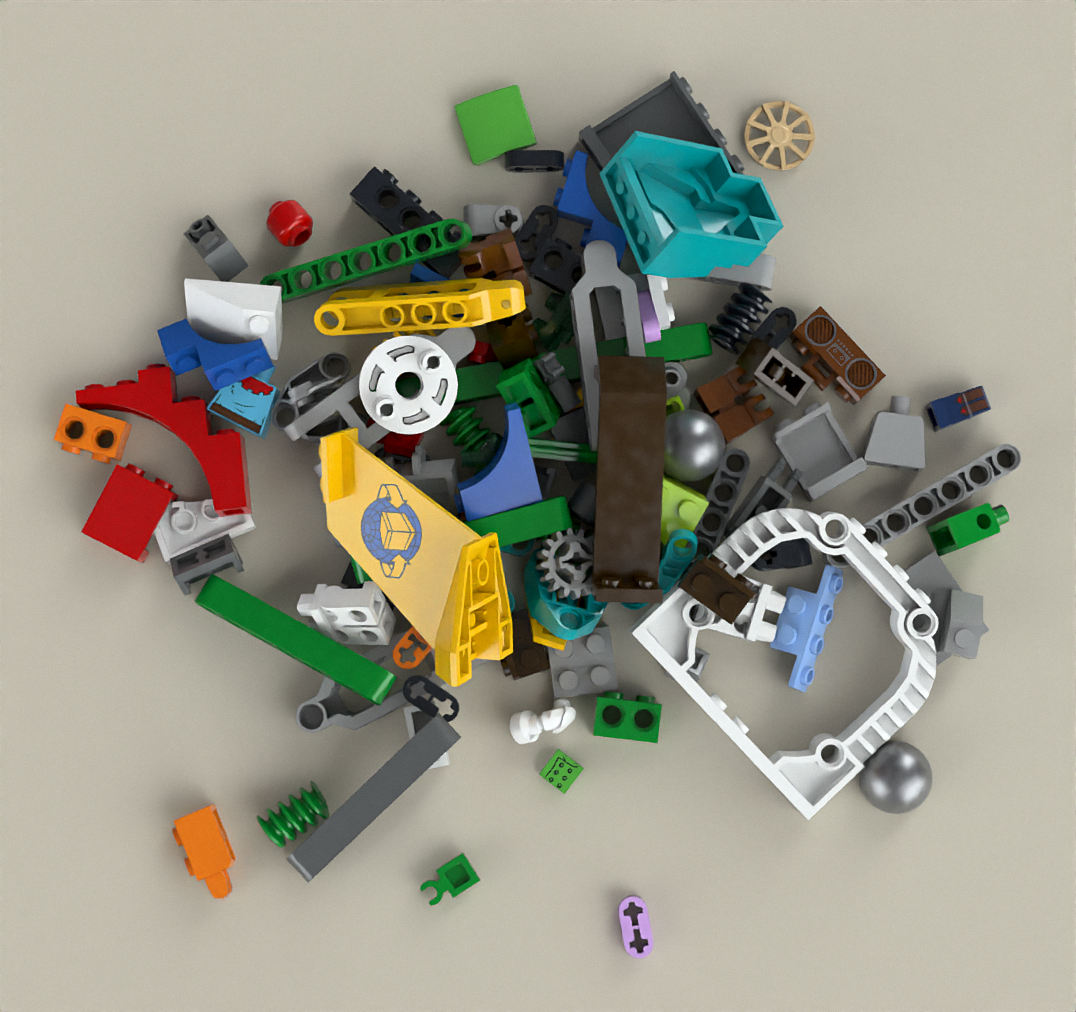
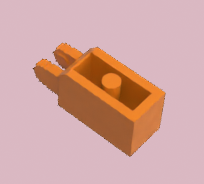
M215 804L174 820L176 827L172 829L178 846H184L188 856L184 861L190 876L195 875L197 881L204 879L208 889L211 891L210 894L213 895L212 897L224 899V897H227L232 892L233 887L230 883L231 879L227 869L233 866L236 856Z

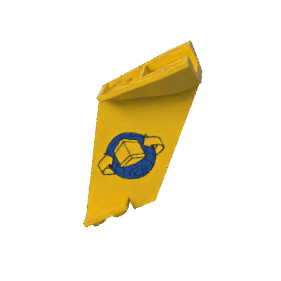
M350 427L321 437L318 451L322 465L320 489L323 493V503H326L327 529L435 650V674L450 686L458 687L472 678L471 661L475 658L500 661L513 653L512 616L497 533L490 532L481 537L360 445L358 443V427Z

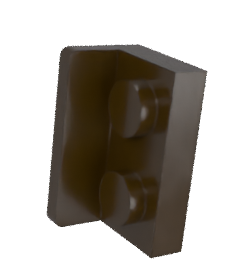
M700 554L677 586L732 625L749 600H754L757 597V594L751 590L754 584L739 573L734 578L724 571L727 564L715 555L711 554L707 558Z
M527 608L512 613L513 653L501 659L500 662L505 676L512 675L515 681L549 669L550 666L542 644L533 642Z

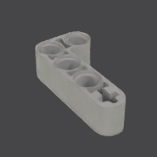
M760 254L749 267L733 265L729 269L716 266L706 277L683 278L738 287L740 283H747L760 291H770L772 289L776 258Z

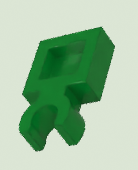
M463 852L436 869L440 879L437 881H425L420 886V890L423 891L428 887L436 889L437 896L429 901L430 906L441 901L444 892L447 890L452 898H454L481 879Z

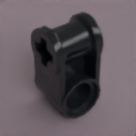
M804 538L782 541L765 552L771 554V559L765 561V559L758 558L751 566L757 571H770L812 565L809 543Z

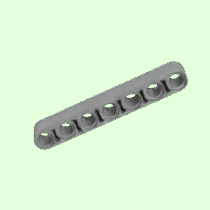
M1011 444L1000 445L867 521L862 526L865 530L871 532L874 541L883 547L1013 472L1021 463L1020 451ZM999 452H1004L1009 456L1010 465L1008 468L998 464L997 455ZM972 467L980 469L983 474V480L980 484L974 483L970 479L969 472ZM944 483H949L955 488L956 495L953 500L943 496L942 486ZM917 499H922L928 504L929 509L926 515H920L915 511L914 503ZM889 515H896L901 520L899 531H892L888 528L886 522ZM823 553L825 564L832 565L837 569L850 566L846 560L843 563H837L830 554Z

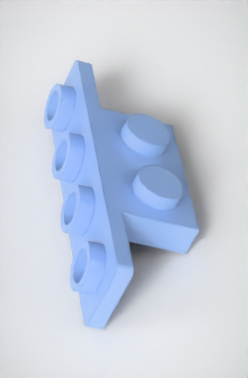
M829 564L825 566L817 594L788 586L785 595L786 602L776 624V634L769 646L797 656L788 686L802 692H806L807 687L814 679L815 661L817 655L823 650V636L826 626L833 618V604L836 595L843 586V571Z

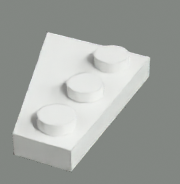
M207 499L197 502L179 501L169 503L154 533L165 562L170 564V558L227 534L234 538L257 527L251 513L220 517L214 510L213 500Z

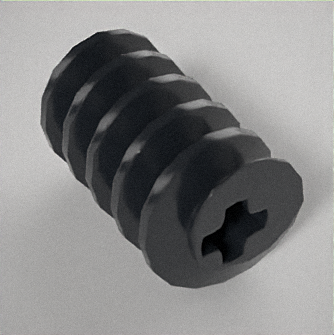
M740 283L738 286L741 294H732L730 298L733 304L726 303L723 309L726 314L721 313L717 315L716 320L718 324H711L709 326V331L712 334L709 337L718 346L734 355L740 353L734 346L735 343L742 345L747 343L742 333L750 335L754 333L749 323L752 322L760 325L761 320L756 315L757 312L766 315L769 312L764 306V302L772 303L763 292L747 283Z

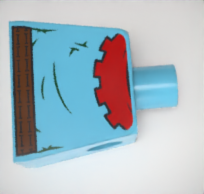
M276 366L221 388L209 403L207 410L265 440L271 423V411L280 395V390L268 383Z

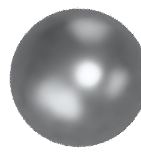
M681 410L666 417L664 472L674 479L687 482L698 481L712 474L721 463L725 451L724 435L717 422L709 415L697 410Z
M900 741L885 742L863 763L865 767L859 774L860 786L867 800L879 810L891 814H902L916 809L928 797L932 787V770L925 755L913 745Z

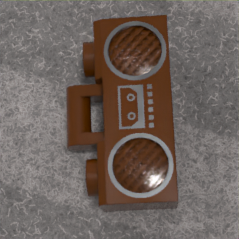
M821 306L789 336L793 340L790 343L793 349L800 356L804 357L807 355L810 358L800 369L814 380L813 383L821 391L833 383L836 386L834 392L845 403L850 401L854 406L886 376ZM817 361L830 374L829 377L826 378L814 365Z

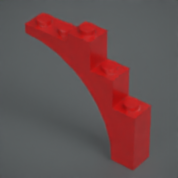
M151 364L146 367L147 369L138 370V383H135L134 380H121L116 382L115 386L104 387L102 384H90L85 386L84 390L75 391L76 403L82 409L89 411L111 410L134 414L153 421L175 434L190 448L201 464L210 486L214 510L220 517L252 513L244 437L240 432H235L234 429L218 430L216 435H213L211 412L207 410L208 403L205 399H200L198 396H188L182 398L181 402H178L176 376L169 366Z

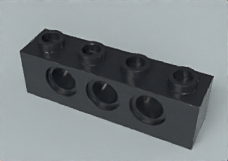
M374 166L349 193L352 202L391 236L413 230L404 226V221L409 216H417L421 220L419 226L414 229L444 220L435 211L431 210L428 213L420 206L422 201L411 190L408 189L404 192L396 185L399 182L397 178L386 169L381 172ZM391 195L397 198L396 204L391 208H384L380 205L381 200L385 196ZM455 230L453 233L449 231V239L452 243L457 242L461 238V234ZM428 235L422 236L419 241V248L422 252L429 249L427 242L430 237ZM459 250L422 261L430 270L448 279L462 265L458 257Z

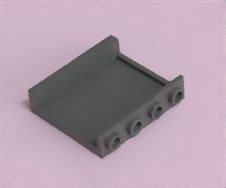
M675 71L670 73V78L595 127L592 128L589 125L579 131V141L600 172L635 131L722 148L733 173L743 174L742 171H744L740 159L735 154L731 156L725 145H727V142L718 128L714 130L708 122L710 117L702 103L696 104L690 95L692 89L684 77L679 79Z

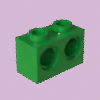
M530 358L502 371L496 387L507 405L516 402L519 406L527 439L555 427L561 411Z
M604 691V698L597 697L593 736L658 743L662 704H655V697L636 695V701L623 700L624 693ZM609 705L616 706L621 713L619 721L615 724H607L602 717L603 710ZM641 709H646L652 714V722L646 728L638 727L634 721L636 712Z

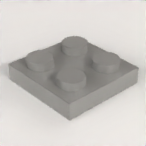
M609 626L594 628L592 633L574 640H567L564 651L547 646L555 699L618 690Z

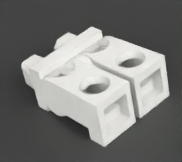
M745 577L754 584L751 590L757 594V597L754 600H749L732 625L715 614L713 623L706 629L749 642H755L756 640L773 642L777 626L762 621L766 609L781 614L786 597L772 591L773 586ZM696 604L691 620L702 618L704 615L702 604Z
M365 581L362 589H342L340 586L328 587L327 584H317L315 593L301 594L297 605V610L301 616H310L308 627L337 643L340 641L344 644L389 645L396 623V618L388 602H385V596L374 581Z

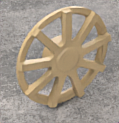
M774 101L763 104L752 113L745 127L744 140L747 151L758 164L767 169L783 171L800 165L809 156L814 145L815 132L807 112L797 105L790 103V101ZM771 108H783L780 122H776L770 111ZM789 109L800 115L791 124H786ZM764 112L771 125L767 127L754 120ZM802 122L806 123L809 134L792 132ZM751 127L765 132L766 136L750 141ZM793 139L808 140L804 153L792 143ZM767 142L769 147L762 158H759L752 147ZM786 147L790 148L799 159L786 164L784 149ZM774 149L779 150L780 165L766 162Z

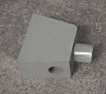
M891 396L890 412L878 411L874 415L861 456L867 465L916 472L925 469L923 417L909 415L911 398Z

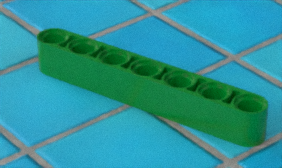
M454 218L442 220L263 277L259 285L273 286L276 281H280L283 289L281 293L282 304L461 250L470 244L473 237L472 230L466 222ZM458 225L462 235L457 242L452 243L449 239V231L452 227ZM428 235L431 239V246L427 251L422 252L419 248V241L422 236ZM398 244L401 248V255L396 261H392L389 256L390 248ZM368 253L371 257V265L368 269L363 270L360 266V258ZM338 262L342 270L341 275L337 279H333L330 270L332 265ZM308 271L312 276V282L309 287L304 288L301 284V278Z
M565 495L552 497L542 502L468 522L467 520L462 521L481 537L490 532L497 533L499 547L573 527ZM350 555L357 584L373 581Z
M214 574L209 576L194 600L195 603L212 614L378 706H381L397 679L394 674Z

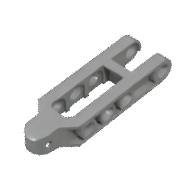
M604 240L592 241L586 246L581 256L582 278L569 295L587 435L591 451H597L599 385L594 378V365H598V357L589 294L594 288L611 286L616 290V294L620 293L622 307L620 323L624 325L627 344L624 349L625 356L646 357L636 282L618 269L615 249L609 242Z
M469 327L447 328L437 336L416 333L410 335L427 339L438 345L448 355L455 369L456 363L467 356L476 344L475 335ZM410 346L413 348L412 352L402 353L394 358V361L396 362V358L408 353H414V347ZM381 371V372L379 373L378 378H377V381H378V379H379L381 373H384V374H385L384 371ZM360 372L284 428L285 432L294 442L338 410L350 427H358V443L366 449L391 431L382 427L377 422L366 427L348 403L360 394ZM420 389L413 392L412 396L416 395ZM320 462L316 466H313V469L321 478L322 465Z
M407 631L391 638L389 645H378L360 655L377 665L393 658L395 646ZM414 634L409 637V640L414 642L410 648L416 645L420 646L422 651L427 648V645L418 641ZM402 647L399 652L402 653L408 649ZM432 648L425 657L431 673L425 677L441 687L446 682L435 674V650ZM475 658L471 661L472 670L490 660ZM324 676L318 695L302 703L296 711L295 718L297 725L305 732L310 733L322 731L333 724L351 730H358L410 702L405 699L402 687V689L385 697L381 706L373 703L356 713L348 711L339 695L341 685ZM420 681L418 684L411 683L409 688L412 690V694L410 696L415 699L418 695L423 696L427 694L423 689L425 683L423 681Z

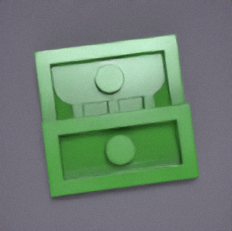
M518 85L498 89L454 106L474 165L479 166L504 155L506 152L524 150L537 144Z

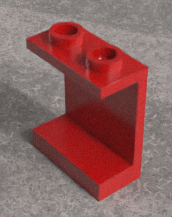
M130 463L127 464L126 468L117 464L81 533L138 562L144 563L149 554L145 549L171 499L176 501L179 496L171 492L173 485L157 477L154 483L143 478L144 470Z

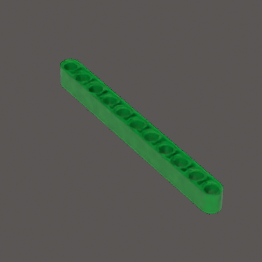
M696 323L660 330V341L644 343L646 357H664V363L669 361L679 363L713 355L707 323ZM626 337L596 342L597 357L599 355L625 356ZM576 346L553 350L555 358L565 369L560 376L565 375L569 383L580 382ZM547 352L539 353V356L532 358L530 360L534 362ZM499 361L455 369L458 388L454 405L502 396L496 387L497 381L502 371H504ZM418 376L396 380L395 382L396 391L403 397L412 396L413 392L420 389L421 386ZM377 384L375 385V390H371V389H370V391H372V392L376 391ZM446 391L444 392V395H443V398H442V400H441V403L439 404L440 406H441V404H442V402H443V400H444Z

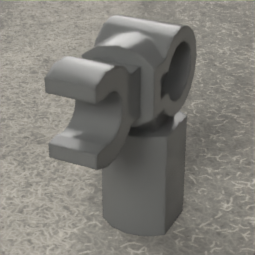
M553 351L547 352L532 362L543 382L548 383L546 387L563 414L582 402L565 375L560 376L565 369L559 364Z

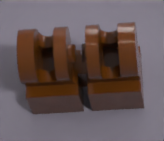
M511 228L485 237L486 240L471 243L458 251L460 263L465 265L463 271L467 278H484L492 281L517 280L523 285L524 297L533 294Z
M740 367L729 371L710 383L700 386L693 393L705 414L712 416L718 413L713 419L722 430L725 446L775 414L771 406L761 412L754 410V406L766 399L763 393L755 397H748L745 399L746 402L740 406L735 403L734 399L740 396H747L758 385L755 379L740 385L737 380L747 374Z

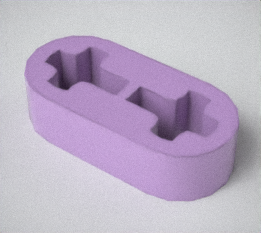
M639 291L637 295L644 343L660 341V327L650 291Z
M629 895L624 897L618 906L623 942L630 956L643 958L649 955L653 948L648 910L645 902L640 897ZM629 902H634L636 907H642V911L637 913L638 924L632 925L630 915L623 913L625 909H628ZM634 929H639L641 938L648 940V943L643 945L642 951H637L635 946H629V942L634 941Z

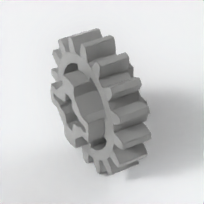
M571 528L563 530L562 533L560 531L552 533L550 535L551 539H546L541 543L546 550H541L536 554L537 557L543 559L541 564L536 565L537 570L544 571V575L539 579L540 582L548 580L550 585L547 591L552 592L558 589V598L561 599L567 597L568 594L571 600L580 598V595L584 597L591 594L593 535L583 538L584 530H577L573 534ZM558 548V555L554 558L555 551ZM568 561L570 563L573 562V564L580 565L574 567V565L563 564V562ZM588 569V573H587V576H586V578H585L584 573H585L586 570Z

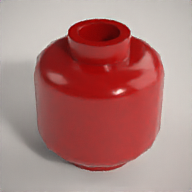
M295 200L278 201L269 209L266 226L283 246L298 247L306 243L311 237L313 220Z

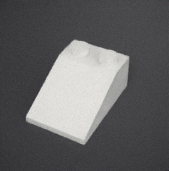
M185 278L187 320L191 328L198 335L220 344H241L261 338L271 359H278L283 337L280 286Z

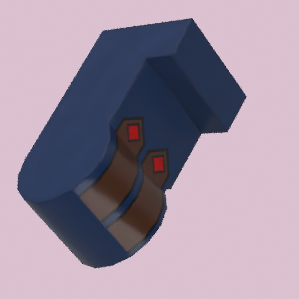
M982 385L962 393L958 392L931 401L925 406L934 432L991 410Z

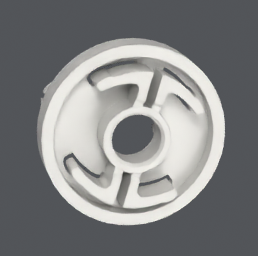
M399 336L384 341L368 355L360 372L359 392L366 411L379 425L400 434H417L435 427L449 414L457 396L458 382L452 361L438 345L417 336ZM410 346L414 347V353L404 354L402 356L397 357L396 362L394 361V358L402 353L412 352L413 348ZM381 371H384L385 374H384V373H381V375H380V377H379V379H378L376 391H374V392L370 391V389H371V390H375V385H376V381H377L378 375H379V373H380ZM404 372L415 373L420 379V390L412 397L399 395L395 388L397 377ZM446 387H447L444 400H443V402H442V404H441V406H440L439 404L441 403V400H442L443 395H444V391H445V389H446ZM427 416H430V417H428V418L425 419V420H422V421H419V422H415V423H413V424H404V423L402 422V420H403L405 423H412L413 421L421 420V419H423V418H425V417H427Z

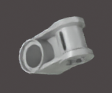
M470 204L464 206V222L472 230V240H486L485 237L508 229L503 222L507 220L509 215L513 216L514 221H517L512 222L511 225L514 238L517 237L524 226L521 212L513 205Z

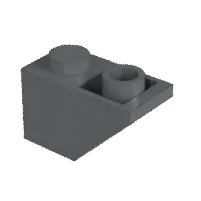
M209 215L195 221L189 230L183 233L220 281L229 282L249 266Z

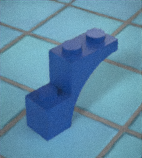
M576 150L573 159L567 158L562 176L567 177L564 189L558 187L553 206L558 207V217L591 227V230L584 229L580 242L581 247L586 248L590 242L596 240L609 242L615 249L617 266L619 268L628 240L624 230L607 220L593 203L585 178L588 154Z
M187 318L157 330L165 357L175 375L178 376L202 366L214 391L274 367L261 338L241 344L215 343L198 335L191 328Z

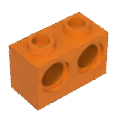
M65 403L53 440L62 444L61 450L80 455L81 450L93 453L91 459L110 464L111 459L121 462L132 425L116 418ZM82 423L84 427L82 436L72 439L70 435L71 428L75 424ZM112 432L114 435L113 444L108 448H102L100 444L101 437L105 433Z

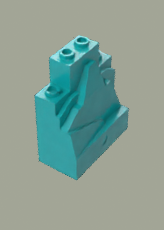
M635 131L599 173L642 274L667 278L706 277L716 266L729 269L733 265L749 267L766 249L770 240L784 227L762 179L733 173L722 148Z

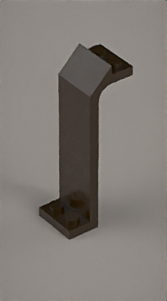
M599 355L598 365H594V378L599 385V413L591 592L596 602L662 603L663 589L658 581L667 407L664 357Z

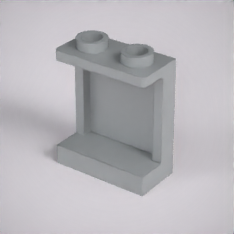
M819 402L812 404L802 411L804 417L795 422L789 418L774 427L777 433L771 437L782 458L787 461L786 464L790 471L799 469L803 472L797 483L809 502L816 500L869 468L862 457L858 458L830 411L832 407L829 403L820 406Z

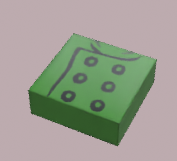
M558 749L539 775L565 794L584 768Z

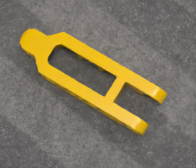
M484 278L343 287L337 289L329 297L328 301L316 310L314 323L321 333L330 336L474 327L515 315L526 309L524 288L521 282L517 280L492 281ZM461 289H469L468 291L459 292ZM430 291H438V292H439V293H431V294H428ZM400 293H407V294H408V295L398 296V294H400ZM339 297L347 298L343 300H337ZM328 311L335 319L339 320L338 325L331 326L327 324L324 320V312ZM464 314V316L460 318H456L452 315ZM432 316V318L429 320H425L420 317ZM401 318L398 322H393L389 319Z

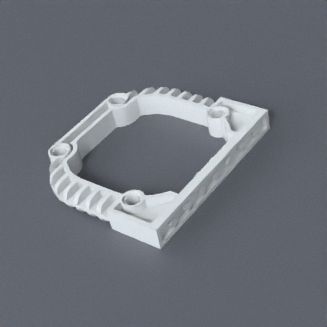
M780 508L760 513L747 520L711 553L727 564L724 571L735 578L737 573L742 574L764 552L778 543L804 538L812 547L820 552L830 555L841 554L892 609L889 619L891 630L905 647L900 672L889 688L843 732L836 737L827 733L818 734L810 742L809 749L801 751L777 750L768 759L745 735L749 731L747 726L737 716L731 720L724 712L728 706L715 693L709 697L686 672L695 663V644L698 630L709 627L714 621L715 613L703 605L704 615L702 618L691 620L689 616L691 607L701 603L677 586L681 579L663 596L662 603H655L628 630L809 820L865 767L863 763L915 715L925 700H927L936 676V647L932 636L936 633L939 622L935 612L928 606L931 602L929 597L919 588L912 589L906 582L909 576L897 564L892 567L885 559L888 555L887 552L876 541L870 543L863 536L866 530L855 518L852 517L849 520L844 515L831 511L822 512L817 515L801 509ZM835 519L838 522L839 529L836 535L829 537L826 534L825 527L829 521ZM918 614H923L925 623L922 628L915 630L912 624L913 619ZM826 745H834V754L828 759H822V749Z

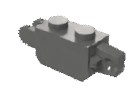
M779 457L765 476H760L725 527L727 530L723 536L728 538L743 523L760 513L786 508L793 496L790 493L803 472L795 469L789 474L782 487H780L774 481L785 468L787 461Z

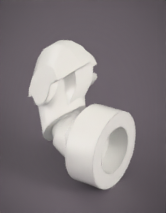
M558 698L553 703L554 708L542 712L540 716L530 710L514 713L510 719V731L514 740L519 744L534 742L538 739L543 729L544 731L553 730L552 733L556 734L563 731L574 721L576 711L571 708V703L567 699Z

